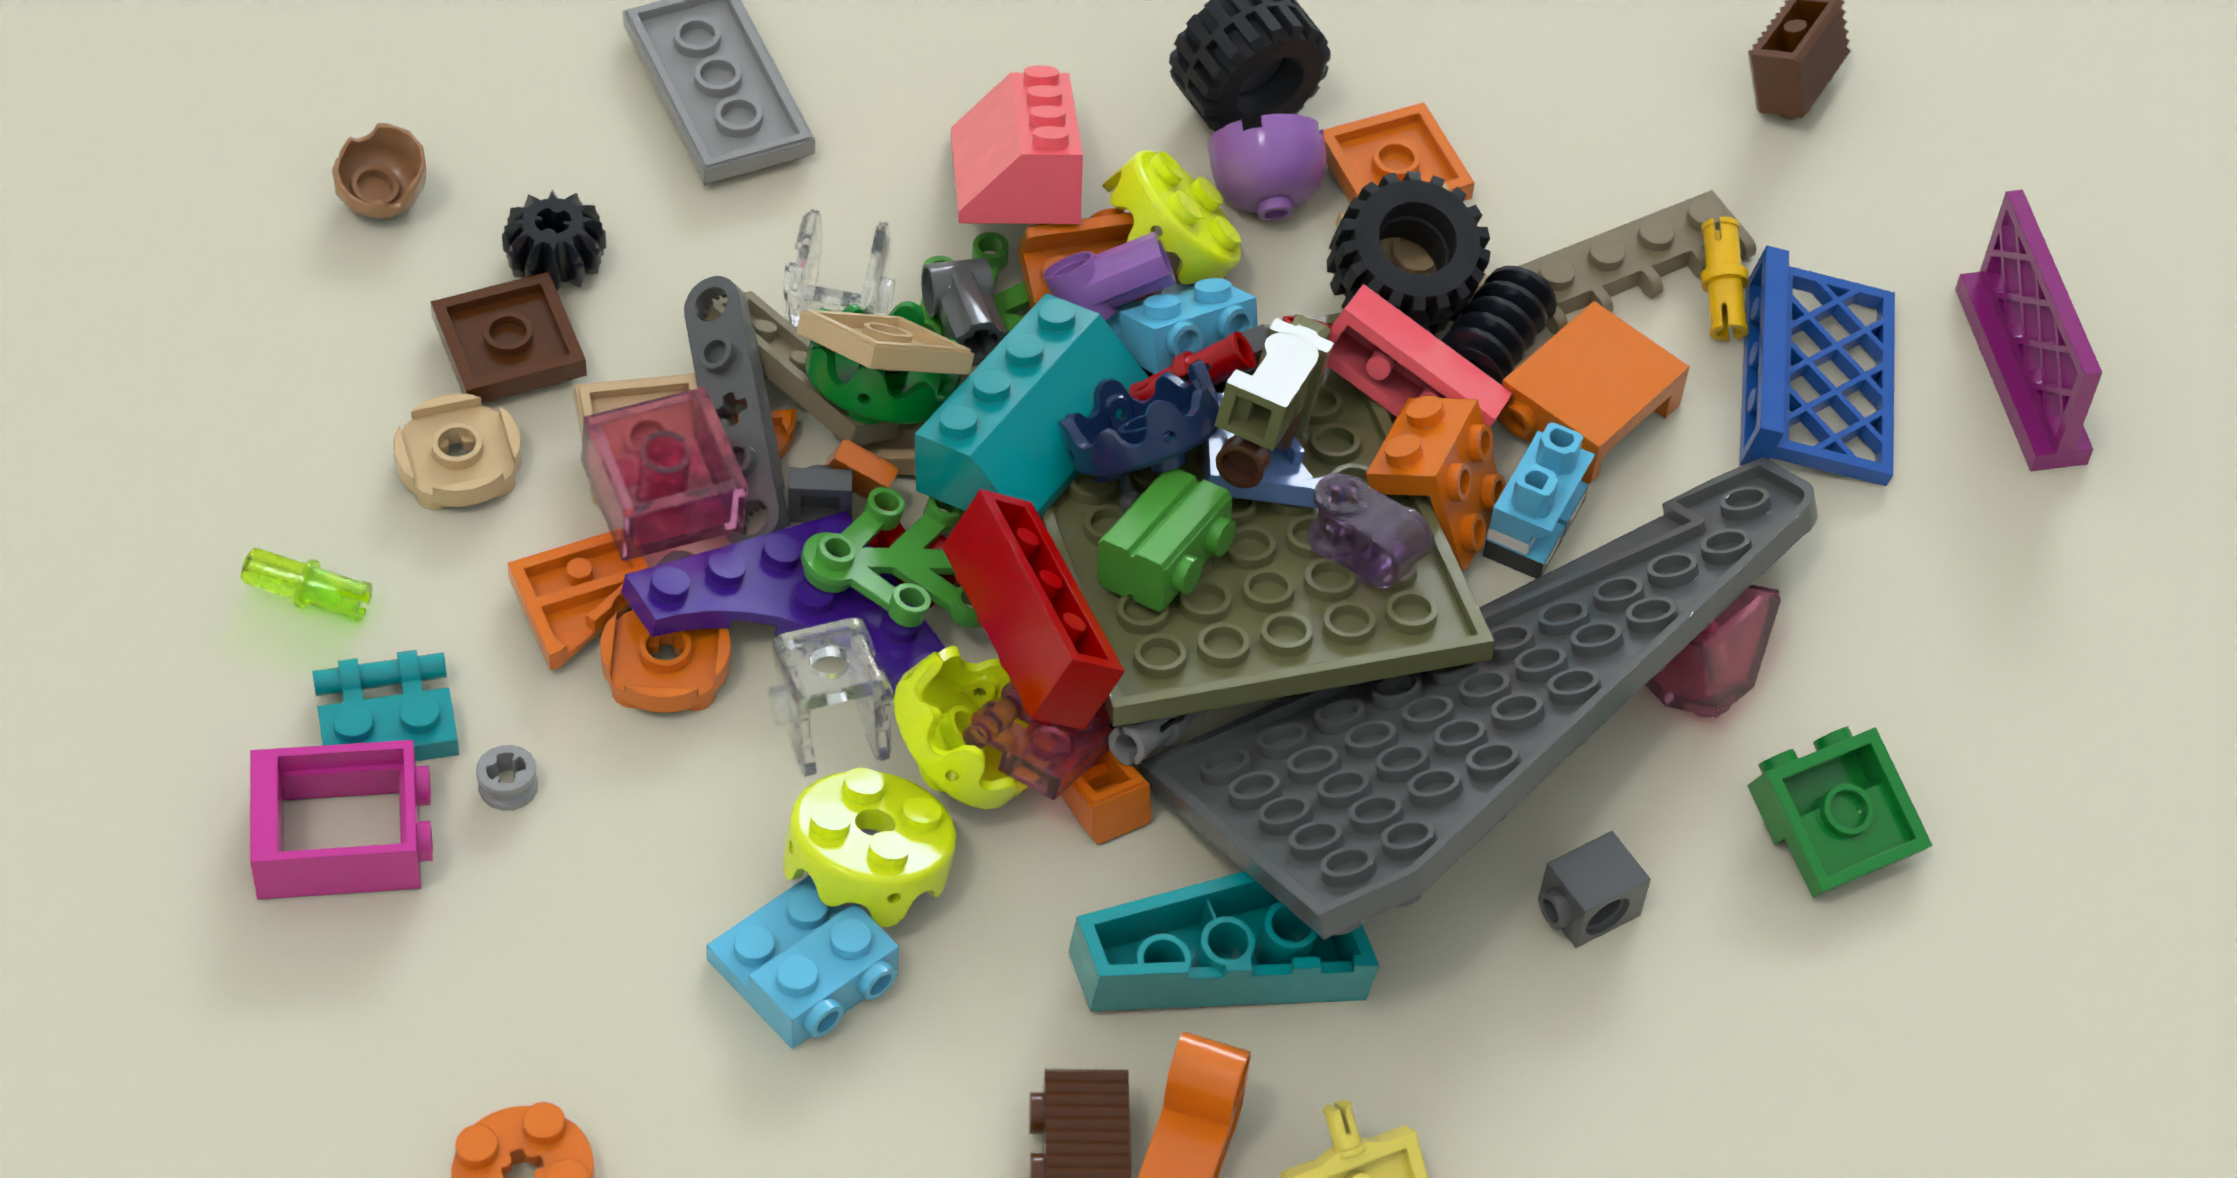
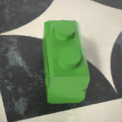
M1178 468L1162 472L1099 540L1097 580L1101 587L1123 597H1127L1130 594L1135 602L1158 612L1165 609L1179 592L1185 595L1189 594L1196 586L1205 562L1213 554L1218 557L1224 555L1233 541L1236 523L1231 520L1232 496L1229 490L1204 479L1201 482H1197L1195 475Z

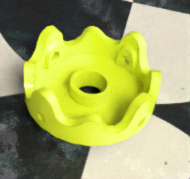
M1151 150L1139 151L1101 185L1108 193L1114 190L1110 196V203L1121 210H1129L1133 215L1134 224L1127 242L1154 232L1156 225L1161 227L1162 235L1157 234V236L1162 241L1166 252H1173L1180 258V264L1176 270L1180 283L1187 285L1209 278L1222 279L1240 261L1241 238L1220 208L1223 204L1221 194L1206 178L1199 176L1195 180L1168 153L1164 151L1157 153Z
M956 646L947 647L938 653L933 652L902 676L896 686L894 696L895 717L901 736L910 754L919 765L920 774L927 785L935 791L946 792L952 798L968 806L983 810L999 808L1016 797L1050 768L1053 761L1043 751L1033 753V744L1038 728L1037 721L1031 719L1030 716L1019 717L1013 715L1006 709L1003 698L1006 689L1011 683V679L997 658L980 663H969L962 660L959 649Z
M864 767L834 773L814 781L805 788L792 807L784 849V875L787 880L798 879L806 871L813 879L818 897L825 905L834 907L844 903L862 904L870 910L872 919L879 926H894L905 917L912 902L922 893L927 892L936 898L941 895L950 874L955 853L957 835L954 822L945 806L933 794L912 781ZM873 829L879 831V833L871 836L861 830Z

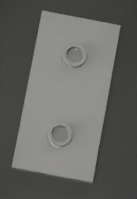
M661 0L623 10V26L704 185L815 154V138L741 0Z

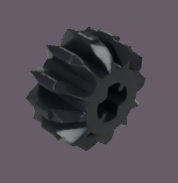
M553 189L547 199L540 200L528 194L524 207L510 208L507 225L504 226L505 233H502L503 251L506 252L513 276L529 277L549 272L557 291L560 285L565 282H570L581 288L585 274H598L601 257L604 256V249H606V231L602 228L600 216L596 211L595 205H582L577 193L565 199L558 198Z

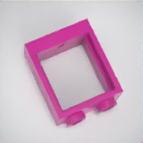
M413 740L250 750V864L257 900L421 889L420 862L433 861L431 821H419V806H431V781L429 765L416 766ZM399 793L400 844L284 851V800Z

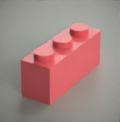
M1364 284L1331 326L1329 339L1335 344L1327 366L1396 417H1398L1408 397L1436 396L1438 398L1478 399L1484 424L1490 427L1512 395V392Z

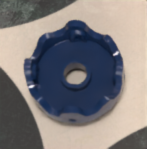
M1198 360L1189 365L1190 383L1181 380L1177 375L1169 372L1161 374L1156 380L1154 395L1146 400H1138L1132 397L1123 384L1114 378L1100 381L1095 387L1094 407L1088 417L1077 412L1067 414L1063 420L1058 421V426L1074 469L1078 473L1094 476L1097 483H1104L1119 479L1129 472L1150 467L1153 473H1160L1184 464L1187 461L1185 452L1203 443L1218 430V427L1214 425L1220 403L1204 362ZM1121 409V416L1119 418H1116L1117 410Z

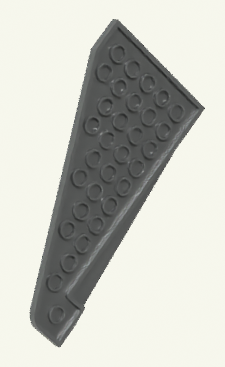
M1764 457L1756 459L1662 503L1664 515L1479 607L1494 639L1492 660L1292 695L1143 760L1139 763L1141 775L1150 784V790L1323 939L1333 935L1349 933L1358 928L1361 922L1394 907H1404L1418 901L1425 891L1493 827L1504 820L1510 811L1577 748L1586 743L1594 732L1657 673L1662 671L1678 653L1729 605L1739 599L1740 595L1796 542L1809 533L1818 518L1814 489L1808 481Z

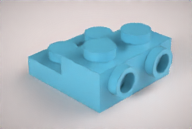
M1221 278L1204 279L1198 281L1194 286L1190 284L1170 285L1163 288L1161 294L1153 295L1143 300H1133L1118 306L1116 313L1105 320L1138 364L1154 374L1173 365L1174 357L1185 351L1196 353L1214 342L1227 338L1233 332H1243L1258 326L1256 297L1232 286L1230 281Z
M810 875L706 945L708 962L791 1049H794L811 1036L818 1038L830 1032L838 1024L845 1012L865 998L873 1000L881 996L891 987L898 976L899 946L857 903H853L847 908L843 904L834 907L825 905L818 897L816 885Z

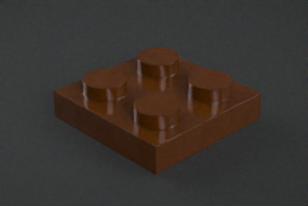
M549 272L430 301L432 319L462 394L481 397L482 403L587 376L585 356Z

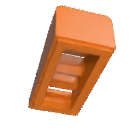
M1091 721L1085 730L1057 725L1037 733L1033 744V753L1043 751L1052 758V764L1046 771V774L1082 828L1095 843H1104L1146 826L1151 821L1150 784L1132 765H1125L1113 756L1109 749L1108 739ZM1085 745L1086 749L1066 757L1062 755L1079 746Z

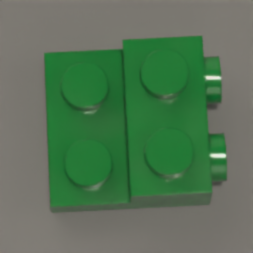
M1848 726L1833 731L1814 741L1813 745L1816 751L1801 758L1797 757L1794 749L1779 753L1758 764L1762 775L1747 785L1774 844L1786 840L1813 898L1919 854L1933 846L1876 727L1855 736L1852 735Z

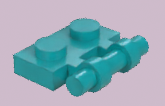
M417 650L397 652V659L358 664L357 658L339 660L338 667L312 671L316 697L342 693L343 695L342 703L317 706L323 745L413 740L416 761L459 755L449 687L426 691L422 689L421 681L447 678L444 652L418 656ZM401 684L403 694L363 699L362 690Z

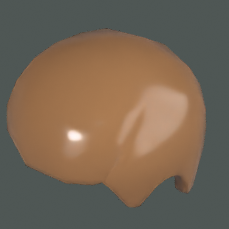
M389 123L376 124L371 133L361 138L349 137L340 150L339 157L335 160L332 168L336 195L352 212L359 216L389 219L406 212L415 204L426 183V161L422 144L409 130Z

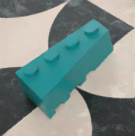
M1245 871L1077 916L1068 950L1090 1011L1367 1000L1380 966L1362 922L1358 928L1349 933L1333 935L1323 939Z

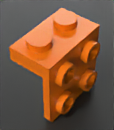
M1436 396L1408 397L1366 472L1371 494L1430 496L1434 513L1461 571L1468 569L1476 551H1480L1483 548L1493 507L1506 487L1504 477L1497 473L1492 454L1493 434L1489 425L1484 424L1478 399L1438 398Z

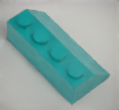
M1045 293L915 433L916 491L966 511L978 491L983 489L1030 501L1041 518L1080 474L1071 464L1058 421L1063 420L1067 414L1077 412L1088 417L1094 407L1095 387L1103 379L1114 378L1120 381L1129 392L1131 384L1148 378V375L1100 313ZM1121 409L1117 410L1116 418H1119L1121 416Z

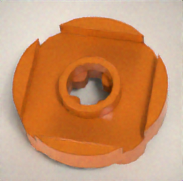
M633 609L624 613L618 620L616 613L606 623L601 635L600 657L602 673L612 688V697L623 707H637L660 713L683 710L701 711L708 708L714 702L716 691L724 684L728 677L731 666L730 634L728 629L724 628L695 629L651 637ZM668 644L673 645L674 653L679 656L671 660H659L650 654L659 653L661 645Z
M539 1102L531 1106H515L498 1110L485 1116L474 1125L464 1128L457 1136L455 1142L456 1152L451 1166V1178H505L504 1175L512 1170V1166L519 1163L538 1166L539 1168L534 1171V1178H595L593 1153L586 1136L575 1123L566 1119L561 1108L553 1103Z

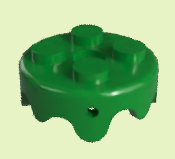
M900 302L888 314L890 316H901L925 328L924 313L921 307L914 302ZM857 304L848 305L843 310V312L866 314L862 307ZM822 307L819 309L820 311H830ZM810 340L805 359L806 374L815 389L827 400L846 410L852 419L867 425H875L881 422L893 424L924 423L960 386L963 374L869 369Z

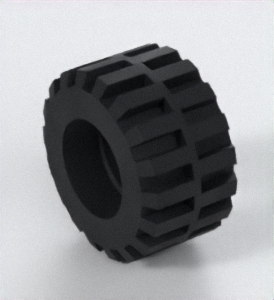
M1210 0L1204 5L1205 8L1198 14H1194L1187 21L1185 31L1178 34L1174 42L1177 48L1170 53L1169 63L1172 66L1170 70L1171 78L1209 129L1214 132L1242 120L1243 131L1262 127L1260 117L1262 115L1297 114L1305 107V102L1309 98L1314 97L1319 90L1318 83L1326 77L1329 69L1326 63L1331 59V50L1327 46L1329 42L1296 0Z
M1407 171L1402 181H1399L1395 173L1382 176L1378 186L1371 181L1362 188L1358 197H1354L1328 248L1332 251L1327 259V272L1335 274L1330 282L1334 296L1344 294L1346 297L1341 307L1344 309L1364 284L1427 330L1428 328L1433 335L1444 330L1450 320L1455 322L1462 314V311L1485 275L1483 272L1490 260L1491 251L1485 249L1490 240L1488 227L1477 226L1482 217L1476 205L1467 207L1463 203L1467 194L1458 187L1453 192L1448 191L1442 187L1445 179L1435 175L1432 176L1430 182L1421 180L1420 172ZM1397 237L1417 243L1432 258L1436 272L1413 274L1398 268L1385 255L1380 240Z

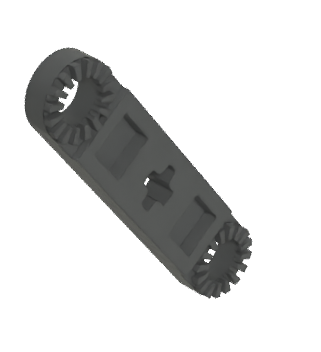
M712 276L699 282L690 291L684 305V317L723 530L727 539L731 543H736L790 527V520L788 519L790 513L786 508L783 489L785 484L756 333L751 325L749 315L750 308L748 303L750 302L745 296L746 293L730 279L723 276ZM720 296L723 298L727 297V306L724 312L715 320L706 321L704 318H707V314L704 311H709L708 303L713 305L712 299L719 300ZM741 403L746 409L738 414L739 422L732 425L727 420L735 415L734 406ZM759 507L762 509L767 508L768 516L764 526L758 532L747 535L744 532L746 530L744 522L748 523L749 519L746 517L748 515L752 517V511L758 512L760 510Z

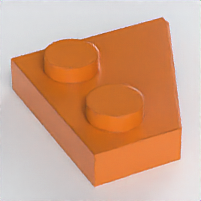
M629 526L507 563L510 583L550 671L560 668L601 633L606 623L616 613L618 618L631 607L621 593L625 574L649 567Z

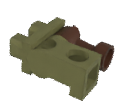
M1296 315L1291 324L1275 318L1269 327L1259 364L1253 376L1236 369L1227 381L1214 426L1234 434V436L1226 440L1215 459L1218 473L1229 484L1238 488H1252L1258 485L1270 467L1268 449L1274 451L1277 448L1286 451L1291 448L1294 436L1302 438L1308 429L1334 345L1333 342L1328 340L1331 329L1327 325L1304 315Z

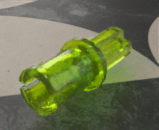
M252 548L242 564L241 580L245 584L293 599L294 606L300 609H305L309 604L360 622L367 611L365 608L360 607V603L363 602L369 605L371 601L372 583L361 582L321 569L320 561L314 559L303 563L260 548Z

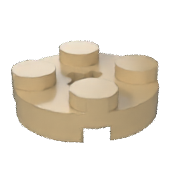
M461 393L447 394L422 402L411 411L412 420L404 425L402 431L399 425L393 440L396 471L405 487L416 494L417 502L424 508L441 510L446 507L471 506L492 498L506 496L514 489L516 484L515 475L522 460L520 432L514 418L502 407L499 406L498 413L493 408L482 406L481 397ZM461 443L464 450H472L470 453L459 457L447 455L450 451L449 445Z

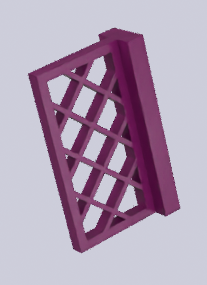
M2023 189L2006 191L1980 272L1960 274L1955 291L2030 472L2088 465L2093 447L2083 424L2103 372Z

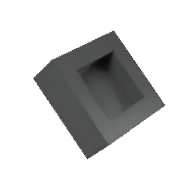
M812 465L807 468L789 467L788 511L790 516H788L790 522L806 523L844 511L852 519L853 470L833 469L828 465Z

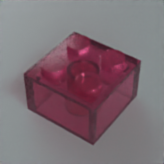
M705 386L583 417L581 462L622 561L743 530L748 485Z

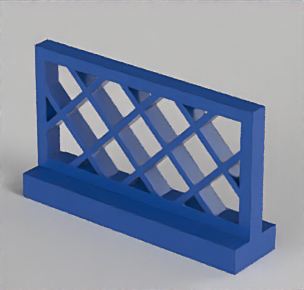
M1766 245L1749 276V285L1746 287L1745 312L1749 333L1744 337L1739 465H1745L1761 457L1768 460L1773 458L1887 486L1893 477L1895 292L1789 266L1788 250ZM1793 289L1811 293L1822 306L1808 312L1793 296ZM1856 304L1876 309L1877 321L1865 326L1848 306ZM1832 315L1850 335L1837 342L1819 321ZM1803 330L1821 351L1807 357L1791 340V336ZM1860 345L1876 361V366L1865 372L1846 351ZM1831 360L1849 381L1836 388L1818 369V366ZM1802 376L1816 390L1820 397L1806 403L1790 386V382ZM1859 390L1875 406L1876 412L1864 417L1846 397ZM1831 406L1849 427L1835 434L1816 413ZM1801 422L1820 443L1810 446L1790 441L1789 428ZM1859 436L1875 453V461L1857 457L1844 443Z

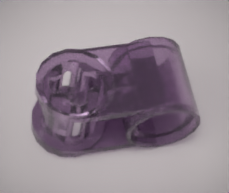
M1338 473L1327 475L1316 484L1314 503L1318 509L1317 518L1309 526L1308 542L1311 548L1319 555L1332 559L1359 575L1368 584L1377 588L1392 586L1431 552L1434 546V534L1429 523L1416 510L1399 504L1371 488L1360 478L1350 474ZM1351 495L1354 496L1353 504L1350 503ZM1326 530H1329L1328 538H1326Z

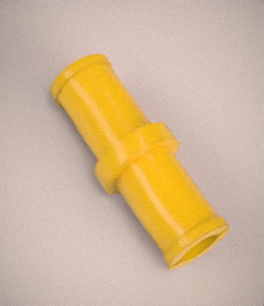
M1719 217L1721 232L1716 230L1714 218L1706 220L1701 225L1706 269L1701 272V287L1705 292H1708L1711 324L1710 337L1718 341H1730L1729 327L1734 328L1736 340L1745 337L1749 333L1744 300V289L1749 285L1748 269L1741 265L1739 221L1732 217Z

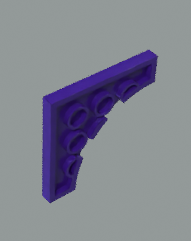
M846 511L625 574L621 593L651 637L695 629H730L732 620L776 626L775 635L795 640L820 650L828 643L850 654L863 663L861 672L885 689L893 698L897 684L908 670L931 653H938L945 649V646L926 620L916 627L899 625L891 619L887 610L851 586L845 591L831 593L814 587L806 579L801 562V553L806 541L818 533L831 532L841 534L854 522ZM876 573L894 587L900 585L892 574ZM904 603V604H906L907 606L914 607V606L911 605V604Z

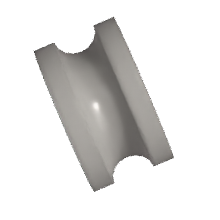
M501 745L488 750L479 759L476 767V775L479 782L478 790L482 800L490 807L501 811H512L525 807L534 799L538 791V779L536 776V762L531 753L518 746ZM513 770L515 781L501 783L499 772Z

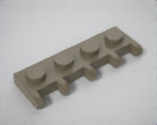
M1710 190L1519 266L1531 270L1547 280L1555 292L1558 303L1556 313L1547 320L1546 326L1550 333L1555 335L1568 324L1566 314L1589 306L1593 301L1612 313L1613 302L1611 296L1639 286L1647 297L1655 296L1663 291L1661 276L1686 266L1696 277H1701V272L1706 269L1704 239L1701 233L1702 223L1714 218L1715 228L1721 232L1719 217L1736 218L1714 191ZM1739 223L1741 260H1745L1756 254V245L1753 238Z

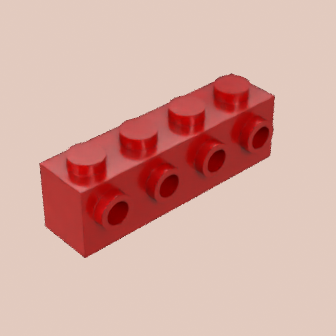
M980 489L942 545V549L955 572L957 582L963 587L977 614L979 624L985 629L994 646L1002 668L1008 673L1016 688L1025 712L1031 719L1047 726L1058 724L1085 730L1101 705L1107 700L1110 692L1125 673V670L1032 502Z

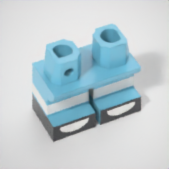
M1548 423L1544 432L1537 431L1493 507L1483 557L1535 579L1543 576L1561 544L1562 538L1565 537L1586 499L1589 484L1582 482L1581 479L1595 454L1581 449L1583 436L1580 433L1556 423Z

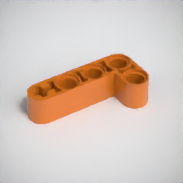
M1185 1031L1182 1032L1170 1065L1163 1108L1138 1178H1219L1241 1112L1251 1051Z

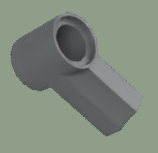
M975 258L923 265L921 288L927 315L929 318L939 317L947 338H953L958 344L971 349L970 352L974 353L972 366L979 365L1007 335L994 303V283L989 262L986 258Z

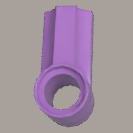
M1155 231L1097 255L1085 251L1067 256L1051 265L1043 273V277L1053 296L1100 313L1104 320H1107L1116 313L1118 306L1175 284V275L1168 254Z

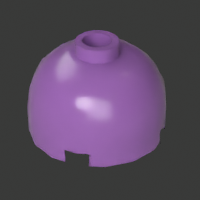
M1269 114L1260 116L1262 127L1243 131L1242 120L1214 132L1207 141L1216 188L1227 202L1242 211L1258 214V217L1265 221L1282 220L1290 217L1294 213V208L1306 203L1321 187L1326 174V148L1323 128L1319 131L1318 121L1298 114Z

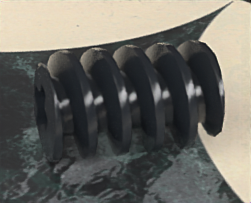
M1520 266L1497 268L1487 277L1484 285L1475 293L1473 300L1464 308L1462 315L1452 324L1450 331L1441 341L1502 385L1503 379L1514 370V366L1524 358L1525 351L1534 344L1536 335L1545 329L1547 320L1555 315L1558 304L1555 292L1547 280L1531 270Z

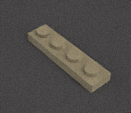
M744 292L750 302L748 303L750 308L749 315L751 325L755 329L765 379L772 381L795 401L800 409L810 413L829 429L840 442L843 439H848L863 447L869 443L897 438L901 424L881 422L875 425H867L852 419L846 410L827 400L817 391L807 377L805 369V359L810 339L796 333L797 328L754 292ZM720 297L719 300L712 299L713 305L708 303L709 311H704L707 314V318H704L706 321L715 320L724 312L727 306V297Z

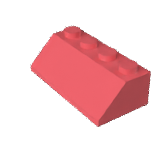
M1044 65L1027 67L1024 69V73L1010 72L951 127V149L958 223L1081 224L1083 151L1069 73H1059L1057 68Z

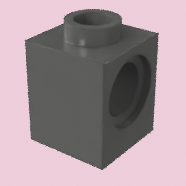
M1610 831L1548 862L1538 901L1546 921L1554 929H1561L1573 946L1578 948L1641 916L1651 878L1615 833Z

